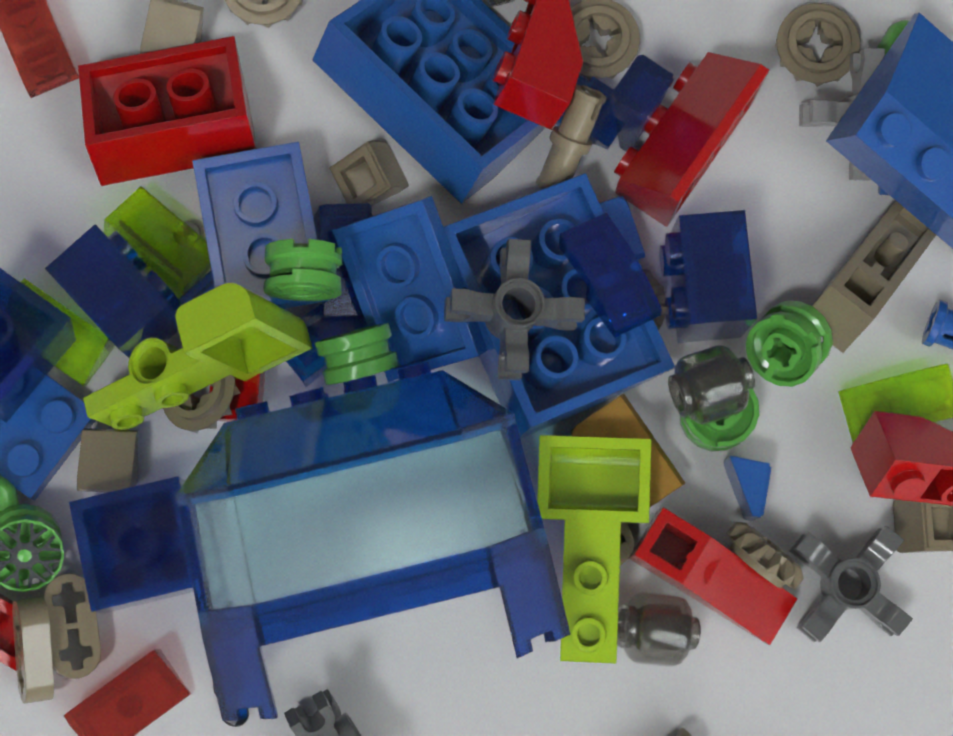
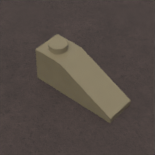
M896 200L811 305L825 317L832 331V345L842 353L876 318L936 236L935 233Z

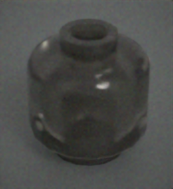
M715 345L681 357L675 365L674 374L668 377V387L673 404L681 417L689 416L695 423L707 425L744 411L748 405L749 389L755 387V377L751 365L745 357L737 358L728 347Z
M643 591L632 596L628 604H622L618 610L617 646L623 648L626 656L634 663L674 667L681 664L689 651L696 649L699 644L701 635L700 621L697 617L693 616L692 609L686 599L678 595Z

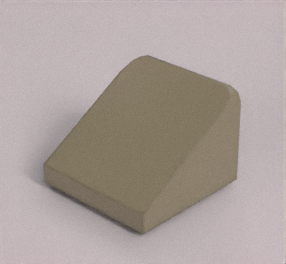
M150 0L140 54L200 43L202 40L204 7L178 0Z
M367 141L329 168L352 214L398 194L409 186L390 146L386 142Z
M84 428L82 430L78 462L77 491L131 492L138 483V430Z
M895 500L893 502L895 533L904 539L897 552L953 551V506Z

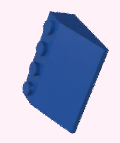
M360 0L328 22L312 59L460 204L464 203L494 179L545 129L541 125L493 105L500 86L499 83L492 81L493 75L505 51L511 53L514 43L507 40L510 27L481 0Z
M916 13L870 76L826 142L953 249V42L921 13Z
M586 173L443 227L465 289L495 294L501 286L500 250L506 248L508 239L531 240L528 280L534 282L541 289L545 298H585V320L582 323L577 322V328L574 331L559 330L546 326H533L529 330V371L522 373L520 381L498 379L500 339L490 333L485 322H477L488 350L481 354L479 358L516 440L562 422L675 368ZM514 300L502 301L503 309L509 317L515 320H525V311L518 302Z

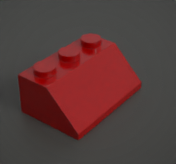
M235 36L78 65L85 146L101 186L194 169L192 160L257 149Z
M707 52L698 67L689 62L672 88L679 93L669 108L660 104L645 125L643 130L650 134L640 150L631 146L615 168L614 173L620 176L615 193L619 196H624L626 201L665 227H668L753 104L770 70L759 63Z

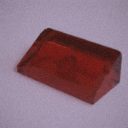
M154 649L75 706L63 717L78 736H135L192 693L161 649Z

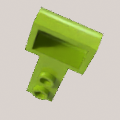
M236 283L222 284L181 305L177 309L175 318L183 348L180 349L158 338H148L141 341L130 355L128 362L129 375L83 398L87 417L110 425L114 429H130L140 425L144 421V417L162 408L181 405L189 399L190 394L229 375L247 381L259 373L261 374L312 349L306 324L298 316Z
M539 436L537 519L565 520L560 661L617 663L621 522L649 523L652 439Z

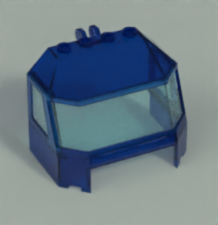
M429 362L397 369L399 380L377 385L375 375L343 382L344 393L330 397L325 392L324 387L289 395L291 406L270 411L267 401L235 408L237 419L222 425L176 494L202 640L222 721H238L248 717L246 708H258L260 719H277L278 712L261 646L498 587L516 658L533 652L531 639L544 634L545 642H555L570 635L551 551L513 412L442 369L431 372Z

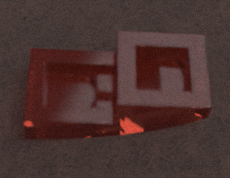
M0 0V29L30 98L78 79V72L66 41L58 29L48 0Z

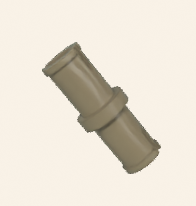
M576 84L571 102L565 111L560 126H555L550 134L549 139L553 144L540 176L536 180V184L540 188L545 189L573 178L582 155H587L593 144L589 137L602 105L605 104L607 99L603 93L591 87Z

